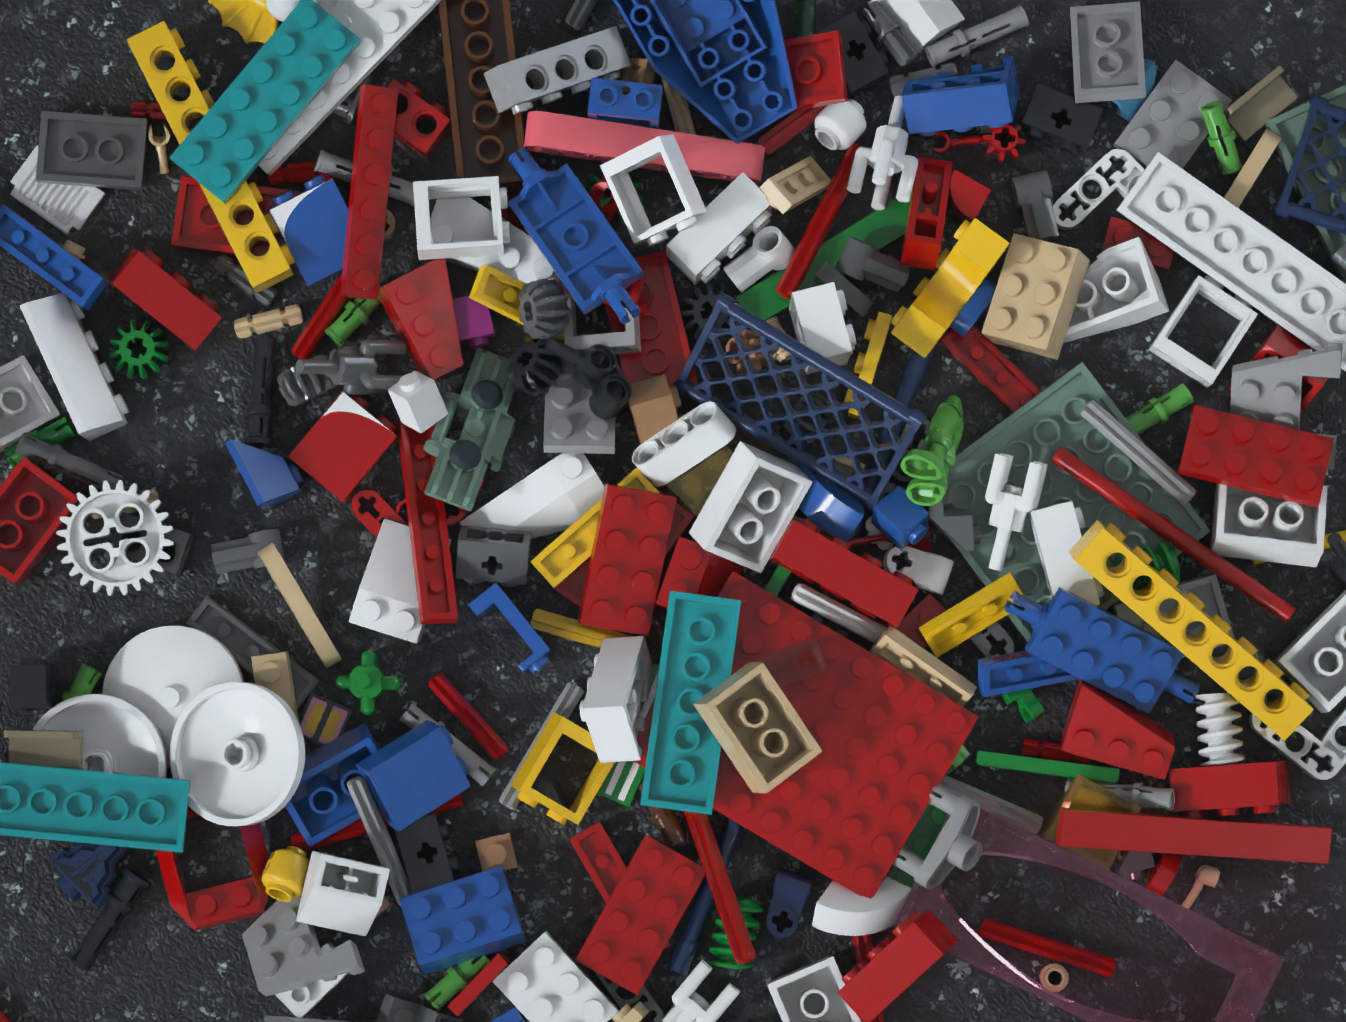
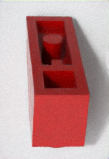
M918 156V167L912 188L900 264L931 270L936 269L942 245L953 162Z

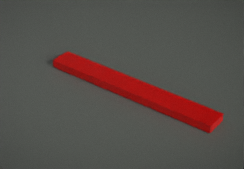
M975 325L970 328L964 337L951 329L940 340L1012 414L1041 393Z
M1060 808L1056 845L1062 847L1328 864L1332 828L1327 826Z

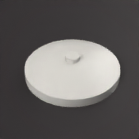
M170 625L142 632L128 641L118 651L107 670L102 694L124 699L148 715L161 734L166 748L167 768H171V738L176 722L185 707L198 694L210 687L228 682H244V679L233 655L215 637L193 627Z
M228 682L204 690L185 707L173 730L170 743L173 778L191 780L188 806L204 819L219 825L248 826L271 818L290 801L299 786L304 770V737L294 712L280 696L257 684Z
M86 694L67 699L45 713L33 728V730L84 731L83 767L64 768L167 777L166 748L159 730L140 708L119 697L105 694Z

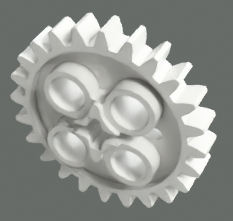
M122 480L118 481L115 490H111L108 481H103V491L98 492L93 485H90L89 491L91 496L86 498L78 492L76 495L81 504L77 507L68 503L66 506L73 514L71 517H60V520L68 526L67 530L56 532L57 535L66 538V542L58 545L57 549L68 551L69 554L61 562L62 564L73 563L75 565L69 573L70 576H75L79 573L83 574L80 581L81 586L94 581L93 592L98 593L102 585L106 586L108 596L113 595L115 587H119L124 596L127 595L128 585L130 584L137 591H141V579L144 578L152 584L154 580L150 572L155 570L163 573V568L158 564L159 559L170 560L171 558L167 553L163 552V547L174 545L173 541L164 538V534L173 531L172 526L162 525V521L169 514L168 512L157 514L156 510L161 505V501L156 500L149 504L147 501L151 492L146 490L138 496L137 484L135 483L132 484L128 491L124 490ZM127 508H135L140 514L138 524L131 528L123 526L120 521L121 513ZM91 514H100L104 519L103 529L96 534L89 533L85 528L86 518ZM114 528L120 534L140 530L147 531L145 537L119 541L118 548H114V545L109 542L84 546V541L87 539L111 536V529ZM133 543H141L145 546L146 556L141 562L132 563L126 556L127 548ZM105 549L109 552L110 562L108 566L103 569H96L92 565L91 556L95 550Z

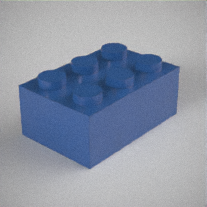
M502 866L399 899L418 965L425 975L527 942L510 884Z

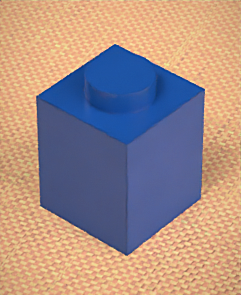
M898 485L874 506L871 523L902 550L909 543L914 545L925 536L928 531L926 527L929 512L922 506L911 502L907 497L906 491Z

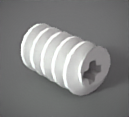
M1229 693L1195 695L1196 699L1205 701V704L1196 708V712L1206 715V718L1198 721L1196 725L1207 730L1206 733L1199 735L1197 740L1208 744V747L1198 751V755L1209 758V761L1199 766L1233 765L1244 760V755L1234 752V749L1243 746V741L1233 738V735L1243 730L1242 727L1232 724L1233 720L1242 717L1240 712L1231 710L1232 706L1240 702L1233 696H1230Z

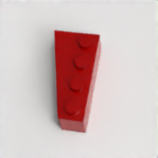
M801 518L800 522L795 520L790 522L770 558L771 561L811 584L817 582L821 585L819 588L830 596L841 601H845V599L851 601V606L854 607V610L864 616L874 619L878 616L883 619L880 624L886 628L890 625L894 628L899 627L919 590L912 586L913 579L896 570L893 575L880 568L883 564L881 561L866 553L862 557L849 551L851 545L836 536H832L831 540L818 534L820 528L806 519Z

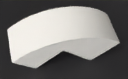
M886 877L874 897L870 899L865 896H859L841 884L832 881L816 903L812 927L828 933L845 936L868 935L885 930L897 923L906 914L912 888Z

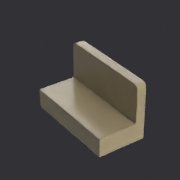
M1280 65L1224 111L1229 128L1235 131L1236 136L1242 143L1263 128L1266 121L1276 117L1298 98L1281 78L1284 70Z
M4 730V738H9V762L53 767H83L84 731Z

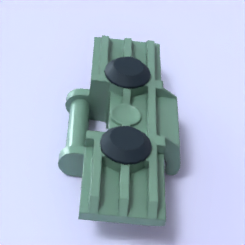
M477 348L461 394L449 391L443 393L442 400L448 415L436 423L431 439L427 440L424 445V450L428 454L437 457L424 492L425 495L471 511L488 463L492 464L491 470L496 472L500 470L504 460L503 453L515 429V418L507 413L516 388L509 381L510 375L506 371L507 367L512 363L509 359ZM456 410L466 414L465 424L458 441L446 438Z

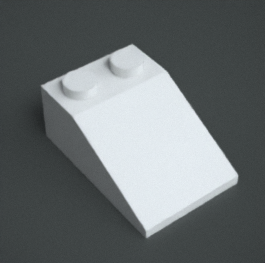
M24 355L0 367V452H2L4 448H8L18 442L23 432L30 435L32 430L43 427L61 415Z
M384 518L359 586L349 622L418 643L421 641L426 624H420L409 526Z

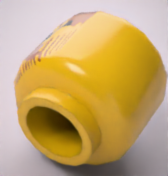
M287 846L286 849H277L270 854L261 876V881L266 887L265 891L269 896L284 902H290L292 898L302 896L310 862L306 858L305 851L295 846Z

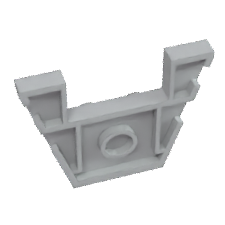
M1343 343L1331 344L1328 349L1312 352V349L1302 350L1295 356L1280 359L1274 356L1233 365L1230 414L1300 430L1303 376L1340 378ZM1318 434L1334 438L1327 468L1334 470L1337 435Z
M301 897L292 898L290 902L276 900L242 934L258 991L265 996L306 987L308 982L320 979L328 982L336 980L337 975L345 973L357 975L365 971L358 947L351 940L322 955L313 925L296 921Z

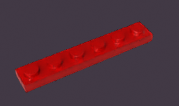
M368 84L360 86L340 296L378 300L398 89Z
M399 419L397 428L420 624L455 623L458 619L445 503L424 494L437 457L428 454L424 450V445L427 440L431 439L435 424L423 433H419L403 424Z

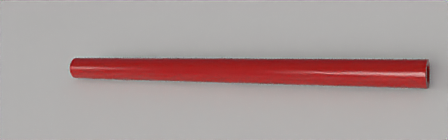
M1060 446L1050 460L1169 543L1171 540L1173 546L1285 623L1294 613L1295 607Z

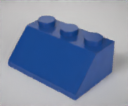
M365 723L305 756L304 770L299 786L285 807L309 847L360 819V815L348 790L347 782L352 778L361 776L356 766L357 763L380 750Z

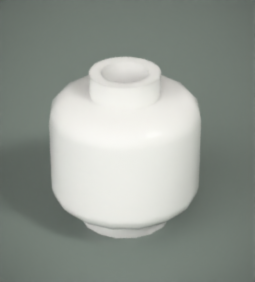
M849 99L848 102L827 105L815 118L816 138L823 146L830 150H846L866 129V120L863 115L864 109L853 99Z

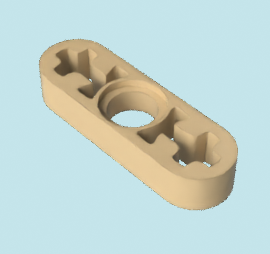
M1266 128L1240 173L1224 196V199L1239 208L1282 137Z

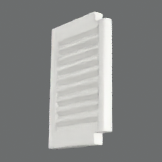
M37 145L10 181L15 185L10 195L66 235L69 234L73 227L79 231L106 194L97 187L37 183Z

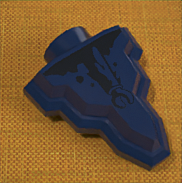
M77 843L71 849L67 847L60 848L49 857L52 864L61 874L56 880V884L75 902L83 896L99 909L107 899V894L110 893L109 886L117 877L116 863L126 854L128 847Z

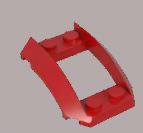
M188 806L187 819L200 816ZM260 823L240 826L253 875L250 878L186 894L176 852L156 850L170 905L195 931L263 914L266 911L270 899L265 891L266 887L261 881V876L269 856Z

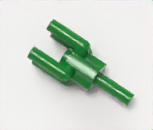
M369 650L362 654L361 666L355 667L349 675L339 676L336 679V686L343 691L350 690L354 696L361 699V712L367 716H374L378 712L375 699L380 697L384 691L398 692L402 690L403 681L396 676H385L376 667L379 662L378 655Z

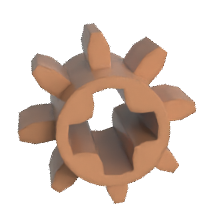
M745 329L743 332H740L746 347L761 346L758 333L751 329ZM734 337L727 342L726 352L739 350ZM763 353L749 354L753 368L761 370V364L767 361ZM741 357L727 358L729 363L737 364V372H747Z

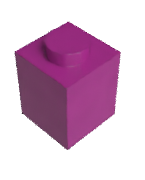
M470 295L452 299L461 344H469V348L489 345V339L496 337L490 309L470 299Z

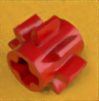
M1007 124L999 128L989 127L992 135L986 134L981 138L982 142L989 143V148L985 155L989 156L993 153L999 156L998 161L1001 164L1005 156L1009 154L1016 160L1019 154L1015 146L1022 147L1026 143V140L1018 138V133L1022 126L1018 125L1014 128ZM1000 134H1006V139L1012 141L1008 143L1006 148L1001 147L999 140H995L999 138Z

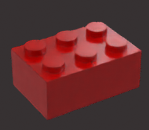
M24 456L0 486V574L20 587L23 586L60 536L56 532L66 530L68 525L63 523L60 517H71L73 514L66 505L69 503L78 507L81 504L76 494Z
M928 909L921 916L915 911L911 916L907 917L892 931L896 938L890 934L866 955L871 960L870 962L866 958L863 959L841 979L846 985L837 993L863 1022H871L959 941L931 909Z

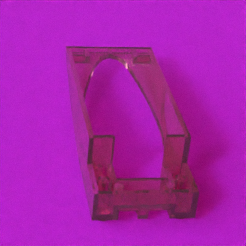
M980 808L979 819L972 838L981 843V855L1026 860L1064 869L1102 883L1139 903L1176 931L1203 960L1236 975L1214 1022L1257 1021L1286 962V958L1220 927L1218 923ZM948 814V816H947V818H946V820H945V822H944V824H943V826H942L940 832L942 831L943 827L945 826L946 822L948 821V819H949V817H950L949 814ZM915 882L894 924L897 927L915 911L921 916L928 909H931L959 940L947 951L948 953L1087 1022H1148L1106 1013L1068 999L1056 992L1046 990L1042 984L1033 980L1000 956L971 929L947 900L942 884L928 890Z

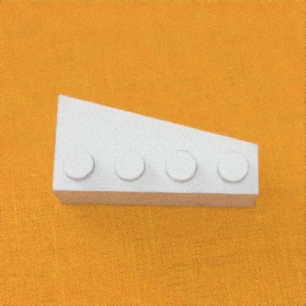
M470 197L437 199L430 218L432 244L494 240L492 211ZM509 223L510 243H503L504 255L445 258L447 262L477 272L480 266L488 264L525 284L544 278L548 280L555 279L558 284H561V280L531 237L511 223Z

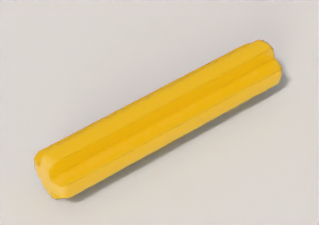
M535 609L530 625L535 630L596 648H601L603 639L632 637L609 629L581 625L577 622L578 620L541 609Z

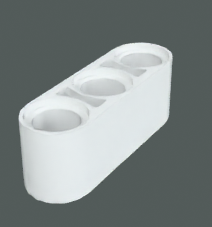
M705 402L639 445L632 455V462L653 486H664L728 444L735 436L736 427L715 402Z

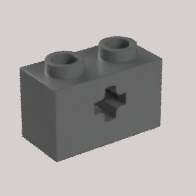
M461 525L457 548L456 579H464L466 582L473 584L484 581L498 582L506 587H515L519 584L526 585L529 573L532 532ZM491 556L496 557V560H491Z

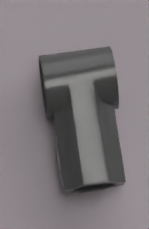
M1041 170L1011 177L1014 200L1017 208L1021 209L1027 237L1043 241L1058 237V227L1051 203L1053 193L1047 171Z
M849 236L835 269L858 280L864 281L866 279L898 293L908 279L910 266L900 264V259L877 251L878 248Z
M279 529L258 531L248 534L246 538L211 544L216 573L219 575L254 568V570L266 569L257 551L271 543L275 545L285 562Z

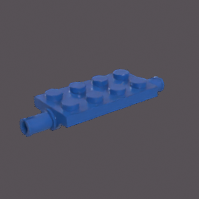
M522 147L518 149L524 162L513 152L509 156L508 161L513 165L524 182L520 194L508 201L509 207L585 315L605 301H608L622 324L631 321L624 308L635 319L640 314L641 309L635 304L625 288L644 277V273L568 164L563 165L556 171L547 172L538 166L529 153L528 148Z
M1061 587L1058 588L1053 599L1048 603L1043 602L1039 604L1019 594L1017 591H1013L1010 595L1013 602L1009 600L1006 602L1004 609L1006 612L1012 613L1031 623L1033 631L1031 638L1025 646L1027 653L1149 714L1164 690L1183 699L1187 703H1191L1195 698L1190 695L1191 692L1197 695L1199 691V683L1174 672L1184 655L1174 645Z

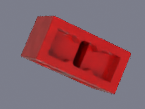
M393 79L387 88L398 89V99L408 102L406 111L396 114L394 136L426 159H429L452 127L451 119L448 118L450 112L435 101H432L431 104L425 102L419 97L421 91L411 83L404 81L401 85ZM431 119L435 121L437 126L434 132L427 135L420 133L417 128L422 120Z

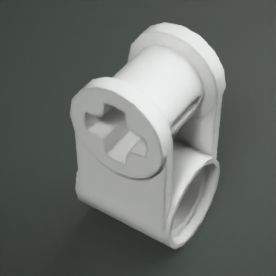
M895 546L886 552L883 557V567L886 572L893 575L897 564L892 561V557L899 556L902 552L905 554L904 560L909 562L908 567H902L899 572L913 579L914 582L912 584L914 586L943 595L954 561L909 546L902 550Z

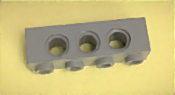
M614 26L497 65L485 72L484 76L498 113L511 109L513 115L533 108V101L541 99L544 105L561 99L563 97L561 92L571 89L572 95L590 89L592 78L617 80L621 78L619 71L631 66L618 29ZM585 57L590 60L592 69L587 66ZM555 66L561 70L562 79L557 75ZM526 76L532 81L533 89L527 85Z

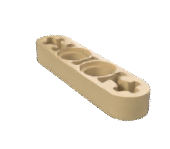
M271 543L257 551L326 669L342 660L275 545Z

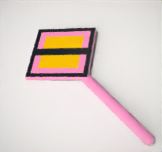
M311 692L299 719L304 739L324 746L342 736L353 710Z

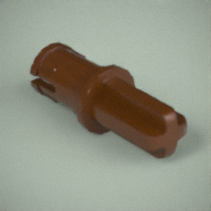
M641 783V784L639 785V789H640L641 793H642L643 783ZM648 806L652 814L650 820H655L667 847H673L688 839L672 809Z

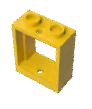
M553 712L510 786L520 791L517 796L518 799L533 808H536L538 802L549 808L546 815L564 826L567 820L579 825L615 762L600 763L598 759L570 809L531 788L562 733L596 753L590 732Z

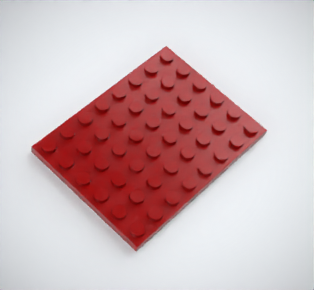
M732 571L718 595L720 598L741 600L731 675L749 662H763L822 752L767 794L751 791L721 746L713 809L859 896L871 899L876 894L931 800L929 797L930 793L934 795L935 792L932 788L939 786L979 716ZM654 705L645 718V730L637 732V743L639 748L642 749L641 760L633 762L644 768L646 766Z

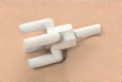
M902 96L894 97L888 126L884 125L876 129L872 148L860 147L856 150L847 190L851 193H860L867 165L874 169L872 182L876 186L871 207L875 210L885 209L894 173L902 171L896 199L900 202H909L912 193L918 159L911 155H905L909 134L901 129L905 115Z
M995 453L985 499L988 503L993 504L988 524L998 527L988 568L997 571L1003 570L1011 532H1023L1027 512L1037 509L1048 466L1046 463L1030 462L1024 488L1007 484L1013 456Z
M702 959L672 995L674 1005L661 1020L663 1022H716L741 991L729 982L710 1005L702 996L695 992L697 987L713 969Z

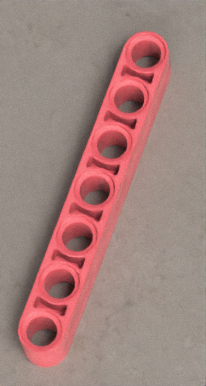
M544 111L528 112L524 147L528 148L529 151L606 163L658 136L674 134L691 176L733 182L744 172L755 184H760L762 181L765 154L764 146L740 142L736 144L733 140ZM662 156L638 167L669 172Z

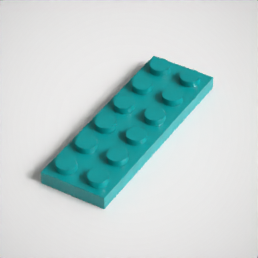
M301 0L169 158L226 204L362 42L361 39L313 0Z
M670 591L640 805L712 815L721 745L693 704L731 676L741 600Z
M0 761V835L184 852L191 780Z

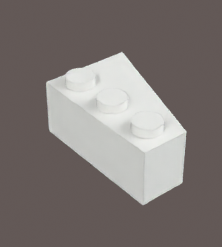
M644 636L603 639L600 651L594 657V671L592 677H588L586 697L585 700L580 702V717L583 722L587 723L600 763L641 760L642 749L639 748L637 743V732L645 730V719L639 718L641 702H648L652 660Z

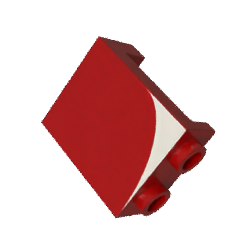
M342 391L288 457L346 505L354 495L353 491L390 446L397 443L399 438L394 434L397 427L382 415L378 419L374 418L366 411L370 407L366 401L358 395H351L349 397Z

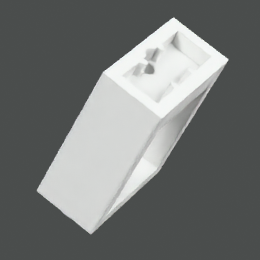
M674 134L658 136L600 165L634 244L648 242L649 246L658 244L669 238L667 235L668 231L675 228L678 229V232L689 229L698 224L697 217L707 213ZM662 156L685 207V211L651 227L628 172Z
M499 176L413 182L419 260L504 255L503 243H510L509 221L502 222L501 209H508L506 187L499 188ZM491 196L494 240L432 244L430 199Z
M1198 275L1148 350L1208 388L1213 384L1258 313L1251 310L1253 306L1241 297L1235 295L1233 298L1222 291L1224 286L1210 276L1202 278ZM1197 293L1240 320L1211 366L1168 339V336Z

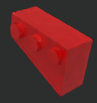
M131 247L107 276L106 280L172 334L196 351L222 317L215 312L219 306L203 293L197 298L187 289L191 284L174 271L171 276L160 268L164 262L150 250L146 249L142 253Z
M445 258L434 259L379 288L378 297L400 339L406 342V350L419 373L435 380L463 365Z
M1079 679L1061 736V750L1165 780L1174 754L1175 740L1174 734L1138 710H1133L1117 697Z
M1287 761L1169 769L1170 788H1173L1175 792V803L1172 812L1183 811V817H1205L1204 810L1218 809V816L1240 815V807H1254V814L1276 812L1275 805L1290 804Z

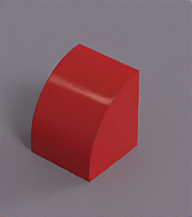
M955 169L950 179L948 201L951 209L963 222L967 220L972 223L991 190Z

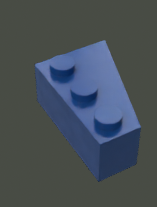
M1004 57L1003 65L983 69L981 63L970 66L971 73L951 77L948 71L907 81L902 92V101L908 133L931 136L942 130L953 129L956 132H965L976 126L988 125L991 128H999L1007 125L1009 122H1013L1020 96L1014 57Z

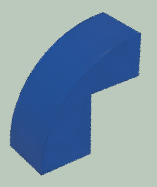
M795 462L794 465L813 481L798 508L823 530L847 542L864 516L862 501L826 481V479L800 463Z

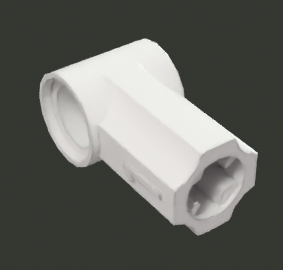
M767 226L756 233L753 245L723 268L740 292H743L772 269L778 271L787 268L795 249L777 227Z

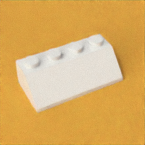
M64 293L20 305L78 434L88 441H92L128 424L124 416L129 413L128 407L120 393L114 395L109 384L115 381L106 362L100 364L95 351L100 349L98 342L91 330L85 332L80 321L85 318L81 306Z

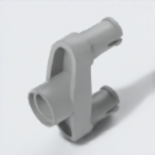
M942 784L931 789L941 795L942 798L939 799L930 793L929 798L931 800L928 804L934 805L946 812L950 817L926 859L903 846L899 854L905 857L906 861L897 857L893 863L894 867H898L913 876L917 884L928 890L939 886L955 866L963 871L971 870L979 861L982 853L981 843L972 838L980 815L979 803L967 795L959 796L945 788Z

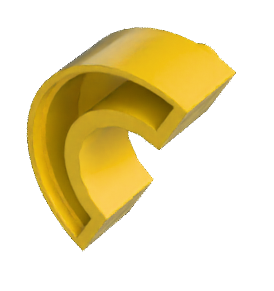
M976 218L972 223L967 220L962 223L953 236L958 242L952 251L945 248L939 256L936 265L938 271L931 280L927 277L923 278L913 292L917 299L911 304L909 309L902 306L890 322L895 326L891 334L924 358L927 357L1010 244Z

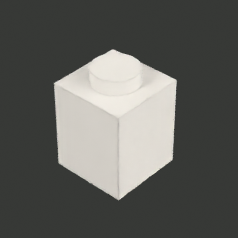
M417 371L402 376L398 383L388 389L401 422L419 433H423L448 415L435 381Z

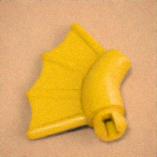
M208 0L209 4H212L219 10L223 21L222 26L238 31L246 44L250 42H262L265 44L278 29V20L270 15L266 7V0Z

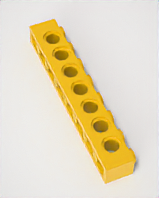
M162 21L126 40L177 141L181 144L191 132L189 130L190 122L195 118H203L215 103L207 89L202 92L200 91L195 80L201 78L192 58L187 61L184 60L180 49L184 48L185 45L177 29L169 30L165 21ZM170 56L175 58V63L171 69H158V63L163 57ZM180 87L191 89L190 96L184 101L173 99L174 92ZM245 181L226 204L200 184L256 294L294 275L289 265L295 263V260L286 244L279 246L274 236L275 233L279 232V229L271 213L263 215L258 203L264 201L255 182L248 184ZM243 210L254 212L253 220L247 225L236 223L238 213ZM258 241H266L270 244L269 251L263 256L252 254V247Z
M1097 520L1069 551L1074 561L1285 741L1314 710L1307 701L1310 694L1295 681L1291 685L1287 684L1281 678L1284 672L1270 659H1267L1264 663L1255 656V653L1258 651L1257 648L1243 636L1236 640L1228 632L1232 627L1218 614H1215L1212 618L1202 610L1206 605L1195 594L1189 591L1184 595L1178 590L1176 586L1179 584V581L1163 568L1158 572L1149 565L1153 559L1139 546H1136L1133 550L1123 542L1126 536L1110 522L1105 527ZM1111 554H1123V560L1118 566H1106L1107 558ZM1149 576V583L1144 589H1133V582L1137 577ZM1173 598L1176 600L1175 607L1171 611H1159L1160 604L1165 599ZM1191 622H1202V627L1198 633L1194 635L1186 634V628ZM1217 645H1228V650L1223 656H1212V651ZM1244 667H1254V672L1250 678L1245 680L1238 679L1239 672ZM1272 689L1280 690L1279 697L1275 701H1264L1268 691Z

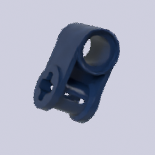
M778 868L770 897L772 900L766 918V927L772 936L785 939L795 933L802 909L806 905L813 877ZM781 912L787 913V920L792 922V927H785L783 932L776 931L777 925L772 923V918L779 917Z

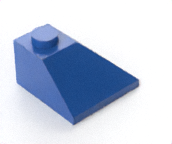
M232 439L225 442L257 506L262 510L267 511L302 493L299 483L303 482L304 479L295 462L288 465L283 457Z

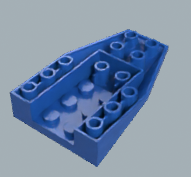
M613 0L653 70L736 144L798 108L776 0Z

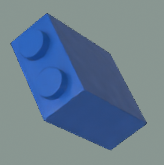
M426 720L356 764L362 778L366 780L385 822L398 831L403 830L471 787L465 776L469 773L468 768L460 756H455L450 746L453 744V739L443 725L438 726Z

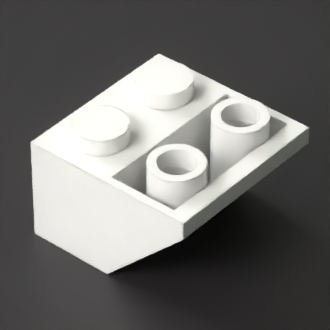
M312 851L296 921L366 936L382 905L390 869Z

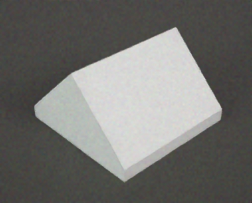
M870 0L868 2V5L874 1L880 2L882 8L895 24H900L901 33L916 53H919L924 49V46H929L965 21V18L952 0Z

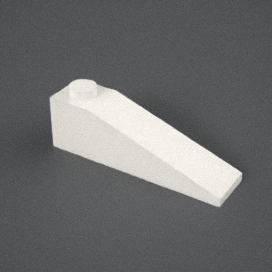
M1140 237L1104 250L1097 256L1098 259L1088 266L1063 343L1137 324L1169 312L1159 277Z
M562 453L459 523L464 526L532 532L531 539L543 537L568 529L603 498L605 487L584 453Z

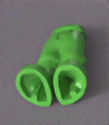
M955 395L949 396L946 402L939 405L930 421L925 439L928 451L912 449L905 453L901 461L903 472L914 478L907 486V497L911 502L920 506H932L939 503L948 488L949 471L955 465L956 451L964 428L961 400Z

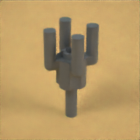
M364 340L360 346H345L341 350H332L328 360L299 359L296 363V371L299 374H327V377L332 380L334 385H344V391L348 395H387L389 393L388 389L398 383L399 379L404 375H378L376 373L377 364L375 360L383 361L386 358V354H404L407 346L404 340Z

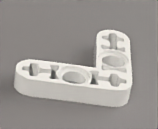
M1111 150L1055 202L1053 211L1057 227L1061 230L1073 229L1115 189L1125 199L1133 184L1137 182L1145 169L1125 150ZM1112 158L1114 161H1118L1121 158L1125 162L1122 167L1125 172L1123 174L1120 171L1113 173L1108 181L1113 183L1110 187L1106 179L1095 171L1100 169L1103 175L1112 165L1109 159ZM1093 180L1099 183L1102 192L1098 198L1089 199L1083 194L1082 186L1086 181ZM1075 193L1079 202L1087 206L1088 209L1084 210L1082 205H1080L1072 214L1075 220L1071 221L1068 218L1064 221L1060 220L1061 210L1058 207L1062 206L1066 209L1071 206L1076 199L1070 195Z
M1346 706L1320 740L1299 725L1294 732H1298L1303 736L1304 746L1298 752L1288 750L1285 741L1280 736H1278L1276 741L1272 737L1276 733L1268 726L1262 729L1259 726L1261 720L1251 712L1249 722L1254 732L1311 777L1318 780L1333 778L1346 763V747L1339 745L1335 740L1336 730L1341 726H1346ZM1312 743L1317 747L1312 751L1313 754L1319 758H1324L1326 755L1330 758L1327 763L1331 767L1329 772L1322 770L1318 773L1315 770L1318 764L1310 757L1306 758L1305 763L1300 759L1309 752Z

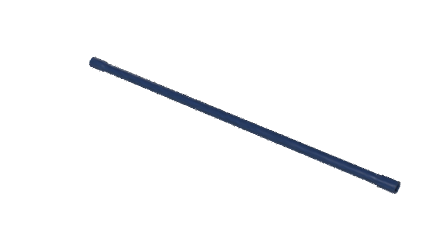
M933 349L926 358L912 350L904 371V378L895 398L911 408L920 383L924 380L935 352ZM904 421L894 425L898 437L904 426ZM886 427L883 428L878 444L893 442ZM893 449L880 451L886 466H888L894 451ZM874 455L867 470L878 468ZM879 475L865 477L867 481L865 487L874 492L882 477ZM864 506V516L849 539L859 538L870 511L867 507ZM851 546L849 551L853 553L855 546ZM819 589L820 593L832 598L833 600L835 599L834 597L825 593L822 589ZM812 610L809 614L813 619L823 625L825 624L827 618ZM729 818L718 843L726 870L744 828ZM706 876L682 936L678 939L667 966L668 969L686 976L698 949V941L714 904V898Z

